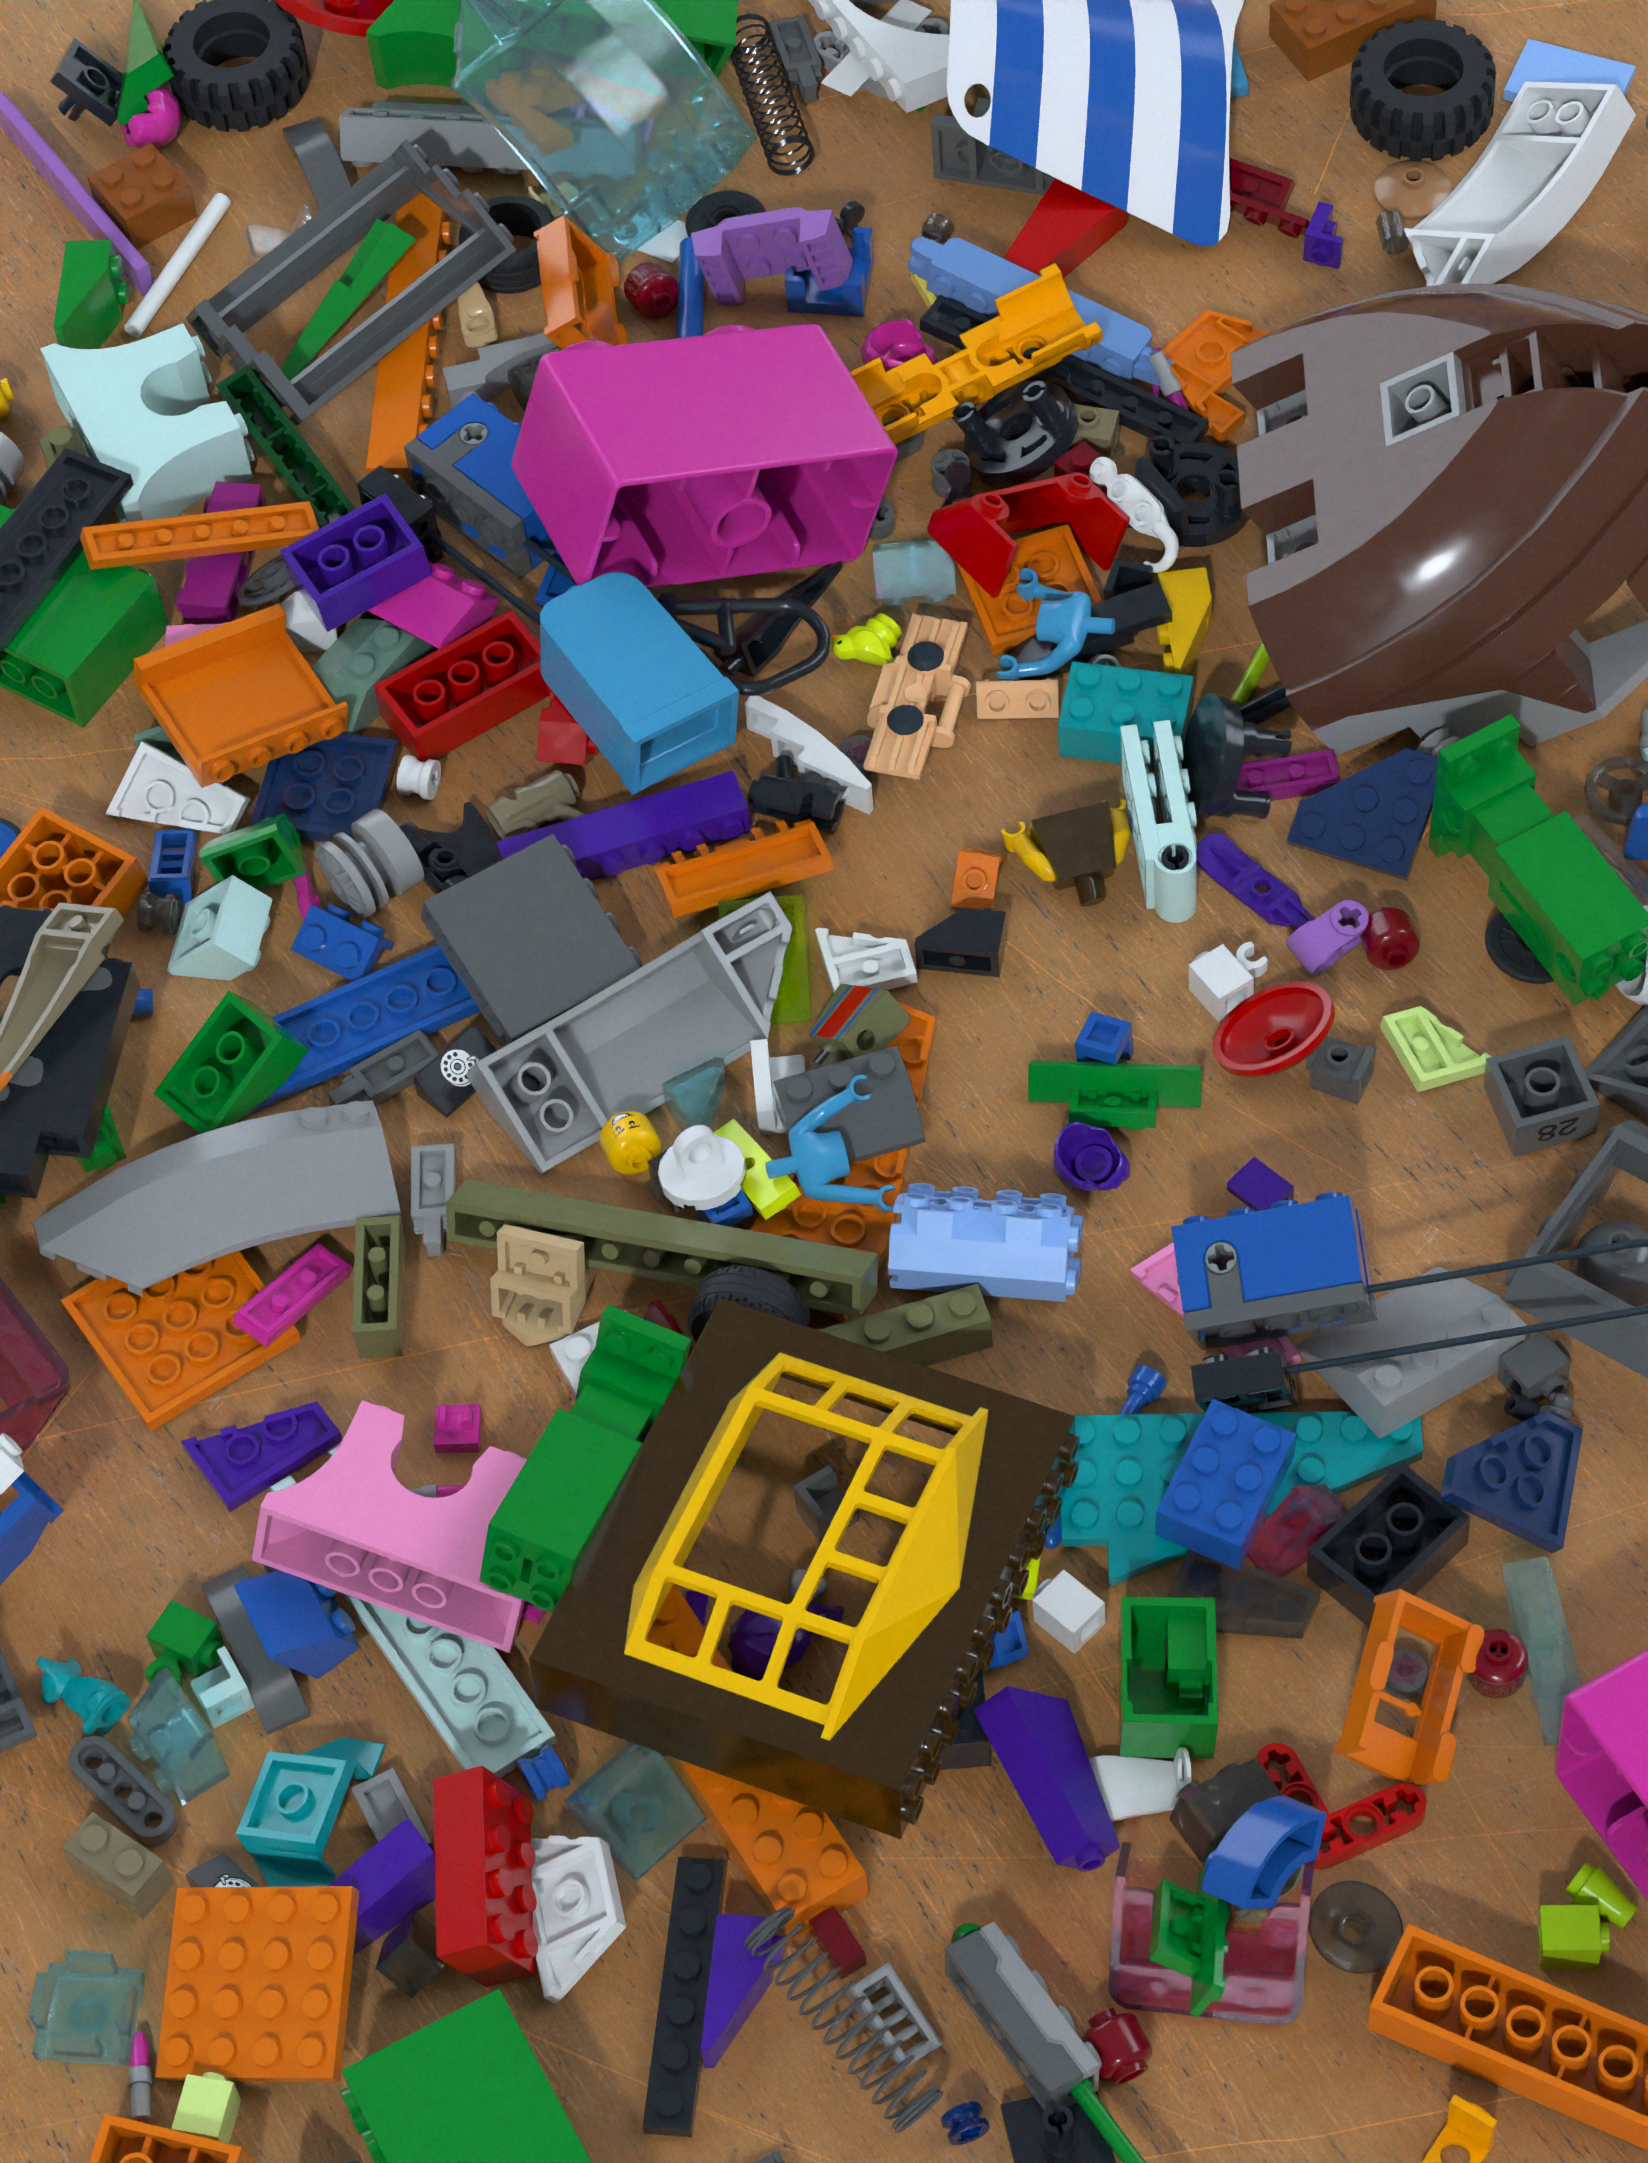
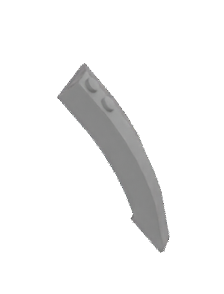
M770 891L700 930L699 933L586 1001L476 1062L466 1076L488 1112L539 1173L543 1174L599 1142L602 1127L613 1115L626 1111H635L645 1115L751 1051L750 1041L768 1039L771 1026L769 1022L774 1001L777 999L784 968L782 964L786 946L790 941L792 926Z
M370 1100L363 1102L352 1101L347 1104L325 1107H308L303 1110L288 1111L246 1120L208 1131L159 1149L116 1169L34 1220L33 1227L41 1255L53 1260L60 1256L76 1262L77 1270L103 1281H107L110 1277L128 1284V1291L143 1297V1289L221 1256L278 1239L315 1231L356 1226V1218L400 1216L401 1219V1211L382 1124L374 1102Z

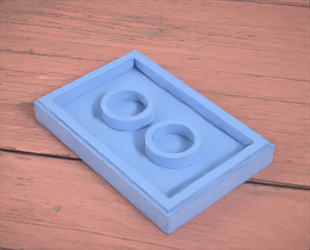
M1528 39L1504 88L1503 99L1513 102L1525 81L1617 84L1623 95L1626 96L1635 77L1636 66Z

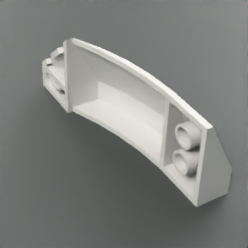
M1524 82L1492 140L1462 181L1432 213L1414 228H1404L1406 236L1414 249L1413 253L1420 270L1427 281V286L1439 284H1493L1520 269L1557 235L1584 203L1603 175L1636 116L1617 84Z

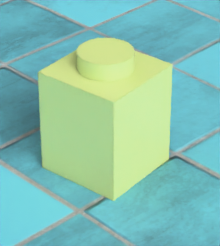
M205 2072L202 2077L187 2074L171 2129L229 2144L241 2103V2098L234 2082L224 2078V2075L214 2072Z

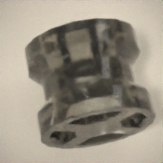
M143 891L137 910L139 930L151 932L153 929H161L164 934H176L182 911L180 895L169 893L166 896H158L154 891Z

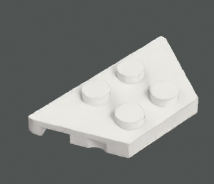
M549 1835L548 1839L531 1838V1844L535 1852V1864L531 1869L532 1885L537 1899V1906L535 1911H533V1932L538 1942L536 1960L544 1998L552 2003L559 2002L626 1928L609 1843L599 1837H579L570 1840L566 1836Z

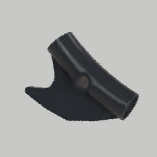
M471 802L464 804L462 826L457 831L450 833L429 831L419 828L412 822H407L399 827L418 855L424 871L423 881L435 895L498 862L497 844L488 825Z

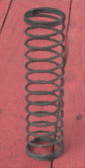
M790 1905L780 1908L748 1935L744 1941V1946L747 1947V1950H751V1956L758 1957L770 1952L763 1963L764 1971H772L783 1966L775 1978V1985L783 1986L796 1980L787 1993V2000L795 2001L808 1995L799 2008V2015H809L821 2009L812 2021L811 2030H820L833 2023L824 2036L823 2044L832 2045L846 2038L836 2051L835 2059L843 2060L858 2053L848 2067V2074L855 2075L871 2067L862 2078L860 2089L867 2090L883 2082L872 2097V2104L879 2105L896 2096L886 2109L884 2119L891 2120L898 2117L893 2122L892 2129H895L897 2133L902 2132L930 2110L942 2098L944 2091L940 2090L941 2087L939 2085H935L906 2107L889 2115L899 2100L927 2074V2070H922L900 2088L877 2100L885 2087L914 2059L915 2055H910L888 2073L864 2086L867 2079L878 2066L902 2044V2040H898L879 2056L852 2071L854 2065L864 2053L890 2029V2025H886L855 2049L839 2056L849 2041L878 2014V2010H874L845 2033L827 2041L836 2027L866 1999V1996L862 1995L838 2015L823 2024L815 2026L824 2012L854 1984V1981H849L839 1991L815 2007L803 2011L811 1998L833 1976L841 1971L842 1966H837L822 1980L798 1995L791 1997L799 1983L829 1956L830 1951L824 1952L813 1963L794 1976L779 1982L788 1967L817 1941V1937L811 1938L789 1957L773 1966L767 1967L777 1951L791 1937L804 1928L806 1923L801 1922L782 1939L766 1949L755 1953L759 1946L779 1932L795 1914V1909H792Z

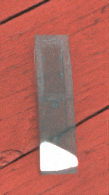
M1547 1556L1501 1564L1514 1633L1522 1640L1528 1651L1527 1680L1531 1699L1536 1704L1544 1746L1558 1744L1564 1698L1568 1693L1581 1687L1582 1684Z

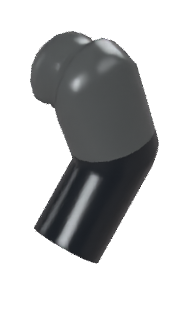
M1559 1392L1550 1395L1549 1405H1541L1518 1394H1512L1507 1399L1504 1410L1507 1415L1523 1422L1544 1411H1548L1568 1421L1573 1415L1570 1411L1574 1405V1400L1571 1396Z

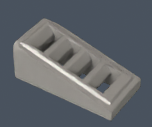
M889 1962L850 1987L845 1995L851 2004L862 1995L866 1996V1999L855 2008L862 2020L874 2010H878L879 2013L894 2002L901 2008L883 2021L878 2014L872 2018L866 2025L874 2035L886 2025H890L891 2028L906 2017L911 2021L912 2025L895 2036H892L888 2030L878 2039L885 2050L898 2040L904 2042L918 2032L923 2037V2041L905 2053L898 2047L889 2055L896 2065H899L910 2055H915L914 2059L903 2070L942 2045V2042ZM885 1987L889 1994L872 2005L868 1997Z

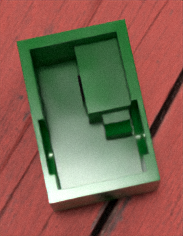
M1121 1597L1118 1630L1120 1757L1175 1758L1178 1748L1186 1747L1190 1758L1214 1759L1218 1729L1215 1598Z

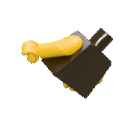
M1120 799L1119 808H1110L1109 802L1103 800L1101 803L1033 819L1028 830L1030 836L1027 835L1025 823L1022 821L1017 822L1018 833L1009 834L1005 828L1001 830L1004 845L1008 851L1015 852L1021 861L1043 881L1052 882L1056 890L1075 886L1082 907L1095 905L1105 900L1099 880L1113 876L1116 865L1124 860L1131 838V831L1126 817L1125 799Z

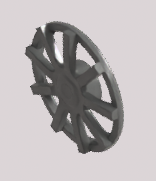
M282 555L264 564L242 584L238 592V601L242 606L249 607L253 611L261 604L271 600L276 604L280 602L281 595L296 587L289 576ZM259 577V582H253L256 578ZM246 590H247V591L256 590V591H254V592H252V593H250V594H248V595H245Z

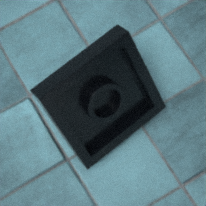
M74 38L66 48L50 80L53 85L67 94L66 98L58 105L59 111L65 116L74 105L71 110L72 112L68 116V119L72 121H77L85 109L110 127L117 120L123 74Z
M1035 2097L1000 2104L1013 2163H1116L1113 2149L1078 2102L1069 2107L1057 2105V2114L1055 2115L1052 2106L1043 2110Z

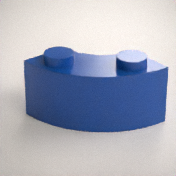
M1285 1795L1275 1796L1255 1803L1233 1824L1217 1849L1208 1856L1205 1863L1206 1874L1201 1890L1242 1909L1275 1908L1281 1890L1290 1876L1303 1864L1317 1860L1327 1813Z

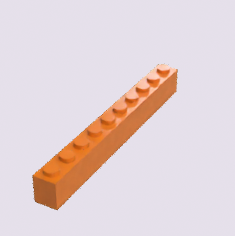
M422 193L416 195L396 212L395 226L414 237L417 243L389 273L386 304L446 257L448 250H445V246L452 243V225L450 221L448 222L450 216ZM442 310L378 362L366 472L368 475L381 465L391 474L400 475L411 489L412 484L404 446L414 438L417 439L418 435L429 428V425L426 424V418H432L433 399L432 395L429 394V388L436 387L435 365H432L433 359L439 358V338L435 335L436 330H442Z

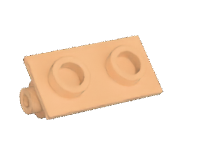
M1046 678V680L989 681V679H985V681H976L977 719L1059 718L1058 680Z

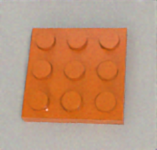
M1068 524L1014 539L1019 547L1000 595L996 598H992L955 561V568L992 655L1007 652L1036 634L1037 617L1042 600L1035 598L1026 601L1018 595L1016 585L1025 584L1019 578V572L1023 568L1033 569L1041 585L1065 592H1084L1090 596L1091 606L1102 602Z

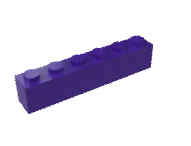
M729 771L496 842L500 861L554 834L560 845L566 844L573 853L576 861L575 868L581 877L592 881L606 876H615L625 870L645 864H655L662 859L671 857V853L680 850L682 853L696 851V845L705 843L708 846L724 840H734L741 835L750 833L751 826L748 806L734 771Z

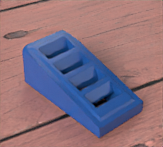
M197 830L155 831L148 878L151 903L153 905H185L193 899ZM185 847V849L164 850V848Z

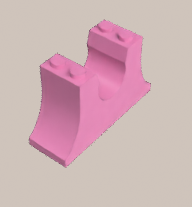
M362 1400L341 1444L321 1468L298 1484L266 1494L260 1506L252 1561L510 1653L516 1640L525 1600L508 1593L498 1592L479 1580L488 1524L527 1459L520 1457L514 1452L503 1451L489 1446L474 1463L470 1480L463 1489L450 1496L440 1498L417 1495L403 1487L395 1477L405 1415L394 1412L388 1407L374 1405Z

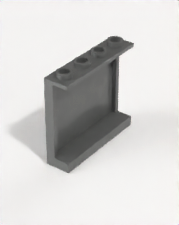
M554 834L423 901L422 921L503 1047L567 1012L642 967L637 951L631 945L626 946L620 937V928L615 917L609 911L604 912L599 905L597 891L588 878L583 879L575 868L576 861L573 853L566 844L560 845Z

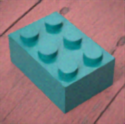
M1072 662L1058 723L1059 756L1121 763L1120 726L1137 724L1140 741H1148L1150 752V765L1148 767L1154 768L1153 722L1170 720L1173 736H1181L1182 747L1184 748L1194 707V676Z

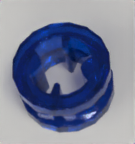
M977 2101L966 2102L953 2107L943 2114L941 2124L943 2128L950 2129L947 2135L950 2144H967L988 2132L990 2129L988 2119L980 2117L983 2113L981 2103Z

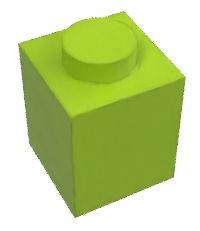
M1540 1905L1537 1923L1540 1969H1598L1601 1952H1609L1610 1948L1608 1922H1600L1599 1905Z

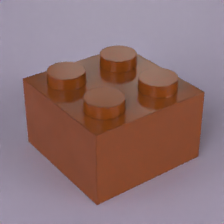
M152 143L87 177L93 199L136 250L197 217L190 185Z

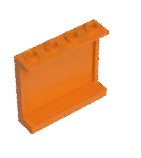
M279 603L134 658V686L201 788L214 783L225 782L234 775L252 768H260L269 761L287 754L298 753L307 746L325 739H334L347 731L348 704L345 701L336 705L286 632V613Z

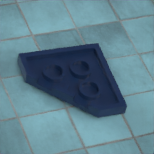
M1406 748L1301 801L1287 838L1288 844L1407 881L1433 808L1438 757Z
M1544 1411L1472 1447L1458 1452L1447 1458L1440 1499L1548 1552L1554 1553L1564 1547L1583 1429L1548 1411Z

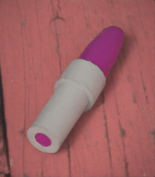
M1163 351L1149 356L1148 358L1158 377L1159 386L1164 397H1167L1170 403L1189 411L1187 402L1181 392L1182 387L1177 376L1174 377Z

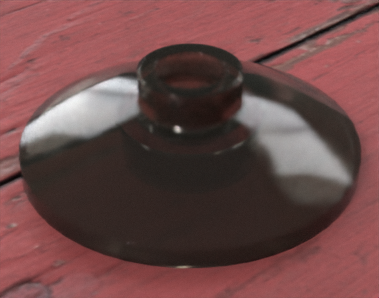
M1342 1881L1327 1887L1318 1895L1309 1913V1933L1315 1948L1331 1965L1349 1973L1367 1974L1387 1966L1403 1935V1922L1393 1901L1378 1888L1360 1881ZM1344 1928L1354 1929L1358 1933L1359 1939L1350 1938L1345 1933Z

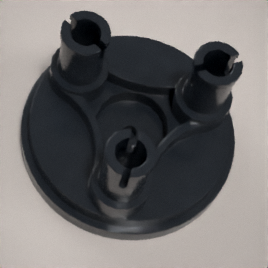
M1209 693L1205 695L1197 705L1189 723L1181 763L1182 769L1187 768L1190 793L1187 795L1189 802H1194L1196 818L1207 819L1211 816L1229 818L1232 814L1266 819L1270 810V795L1268 793H1255L1236 789L1242 762L1246 756L1251 755L1261 757L1263 754L1286 758L1290 753L1292 740L1285 739H1290L1291 733L1289 731L1257 728L1255 723L1243 722L1240 708L1235 701L1229 700L1222 694Z

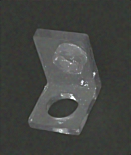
M301 206L290 231L248 224L246 235L252 256L262 258L299 229L303 222L304 224L311 219L309 206Z

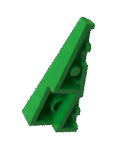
M139 0L133 2L117 114V121L122 127L129 123V120L134 115L147 111L149 101L146 94L174 76L164 56L160 39Z
M377 218L339 281L335 280L281 366L280 370L289 381L308 365L417 243L414 237L392 223L388 225Z

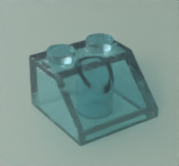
M934 539L873 544L876 600L884 599L885 605L892 606L908 604V597L924 596L925 602L933 603L948 601V594H956L954 559Z
M167 1667L158 1672L127 1718L134 1735L128 1738V1741L142 1762L150 1758L157 1769L151 1772L164 1795L167 1796L173 1792L183 1806L230 1776L215 1736Z
M629 1742L564 1800L590 1837H599L609 1843L612 1858L635 1880L642 1878L707 1819L661 1754Z

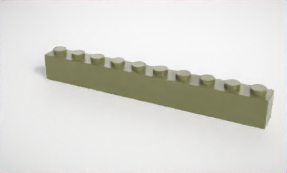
M466 1179L446 1202L447 1241L497 1250V1232L504 1224L584 1242L586 1267L700 1287L705 1277L717 1269L729 1266L754 1267L770 1272L788 1282L799 1292L808 1308L861 1317L877 1293L878 1253Z

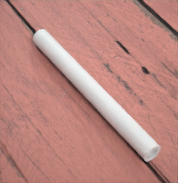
M216 193L124 325V329L129 335L139 338L230 207L231 201L226 195Z

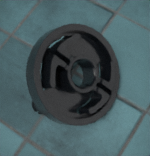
M1041 380L1027 381L1011 386L991 398L979 411L976 410L973 403L964 402L958 405L952 413L954 415L952 419L965 434L963 449L970 460L971 467L982 480L999 486L1020 484L1047 471L1054 465V461L1068 450L1078 427L1076 408L1064 390L1052 382ZM988 457H991V458H994V459H1001V460L1005 459V461H996V460H992V459H990V458H989L987 461H985V460H986Z
M1158 435L1152 438V441L1149 442L1150 458L1148 460L1181 498L1188 493L1194 492L1204 494L1207 497L1198 502H1190L1182 498L1188 505L1189 532L1183 536L1177 535L1179 546H1210L1223 542L1237 534L1250 519L1241 510L1237 455L1228 449L1214 444L1189 442L1174 445L1173 439L1166 435Z

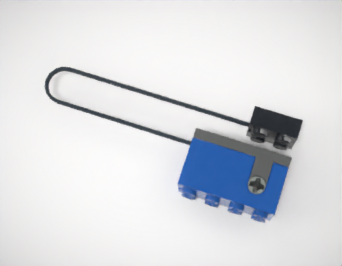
M472 393L418 435L417 439L414 438L404 446L412 489L409 488L407 482L400 475H393L380 465L357 483L361 504L364 505L386 493L423 545L429 562L437 563L444 557L443 551L540 625V615L442 540V534L438 529L435 514L520 580L530 573L532 569L546 561L575 583L567 567L552 556L556 547L512 470L511 461L521 424L511 422L501 414L493 403H486Z
M1341 1192L1323 1193L1315 1197L1316 1201L1298 1204L1296 1200H1282L1271 1204V1209L1256 1212L1252 1208H1237L1228 1211L1227 1217L1211 1220L1209 1216L1205 1215L1192 1216L1184 1219L1182 1225L1171 1226L1185 1329L1201 1350L1377 1321L1376 1304L1374 1302V1293L1637 1247H1648V1239H1634L1372 1284L1363 1218L1358 1209H1355V1204L1349 1195L1343 1196ZM1648 1305L1292 1366L1289 1362L1286 1363V1358L1281 1351L1274 1352L1272 1347L1250 1349L1247 1351V1356L1229 1359V1356L1224 1354L1212 1355L1203 1358V1364L1191 1366L1195 1401L1205 1413L1212 1399L1246 1413L1296 1406L1300 1404L1295 1373L1648 1314Z

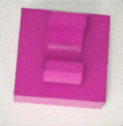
M480 1404L436 1406L434 1430L436 1453L480 1452L482 1427Z

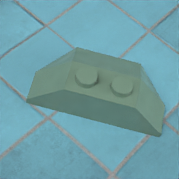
M355 619L311 669L336 705L345 701L348 704L347 731L342 734L361 736L380 715L373 685L437 651L439 648L384 619Z

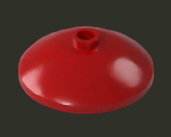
M1287 982L1261 990L1238 1004L1223 1019L1213 1038L1214 1056L1225 1071L1238 1076L1264 1077L1290 1069L1309 1057L1323 1043L1334 1021V1003L1324 988L1311 982Z

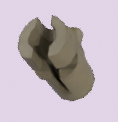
M554 770L524 787H518L513 790L515 800L501 796L485 805V809L489 813L486 816L488 823L500 841L537 830L538 826L547 821L557 819L567 821L586 815L573 808L576 806L575 796L580 794L575 780L569 773L563 775L559 770Z

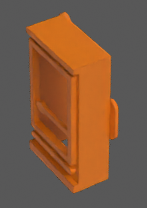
M565 215L534 232V237L538 240L537 250L544 314L548 317L545 320L548 325L544 328L545 336L561 350L572 344L587 340L604 341L612 346L628 344L626 330L621 323H618L614 287L620 286L621 283L618 261L612 252L607 253ZM575 324H580L581 332L574 327Z
M1402 1589L1374 1596L1375 1610L1341 1738L1336 1741L1333 1752L1398 1783H1411L1415 1786H1421L1435 1782H1445L1449 1777L1457 1746L1455 1736L1449 1733L1464 1673L1468 1674L1476 1670V1657L1484 1640V1630L1480 1625L1472 1624ZM1398 1627L1436 1645L1420 1709H1418L1415 1703H1406L1382 1692L1386 1686L1394 1655L1393 1646ZM1379 1700L1405 1711L1408 1717H1418L1412 1739L1374 1721Z

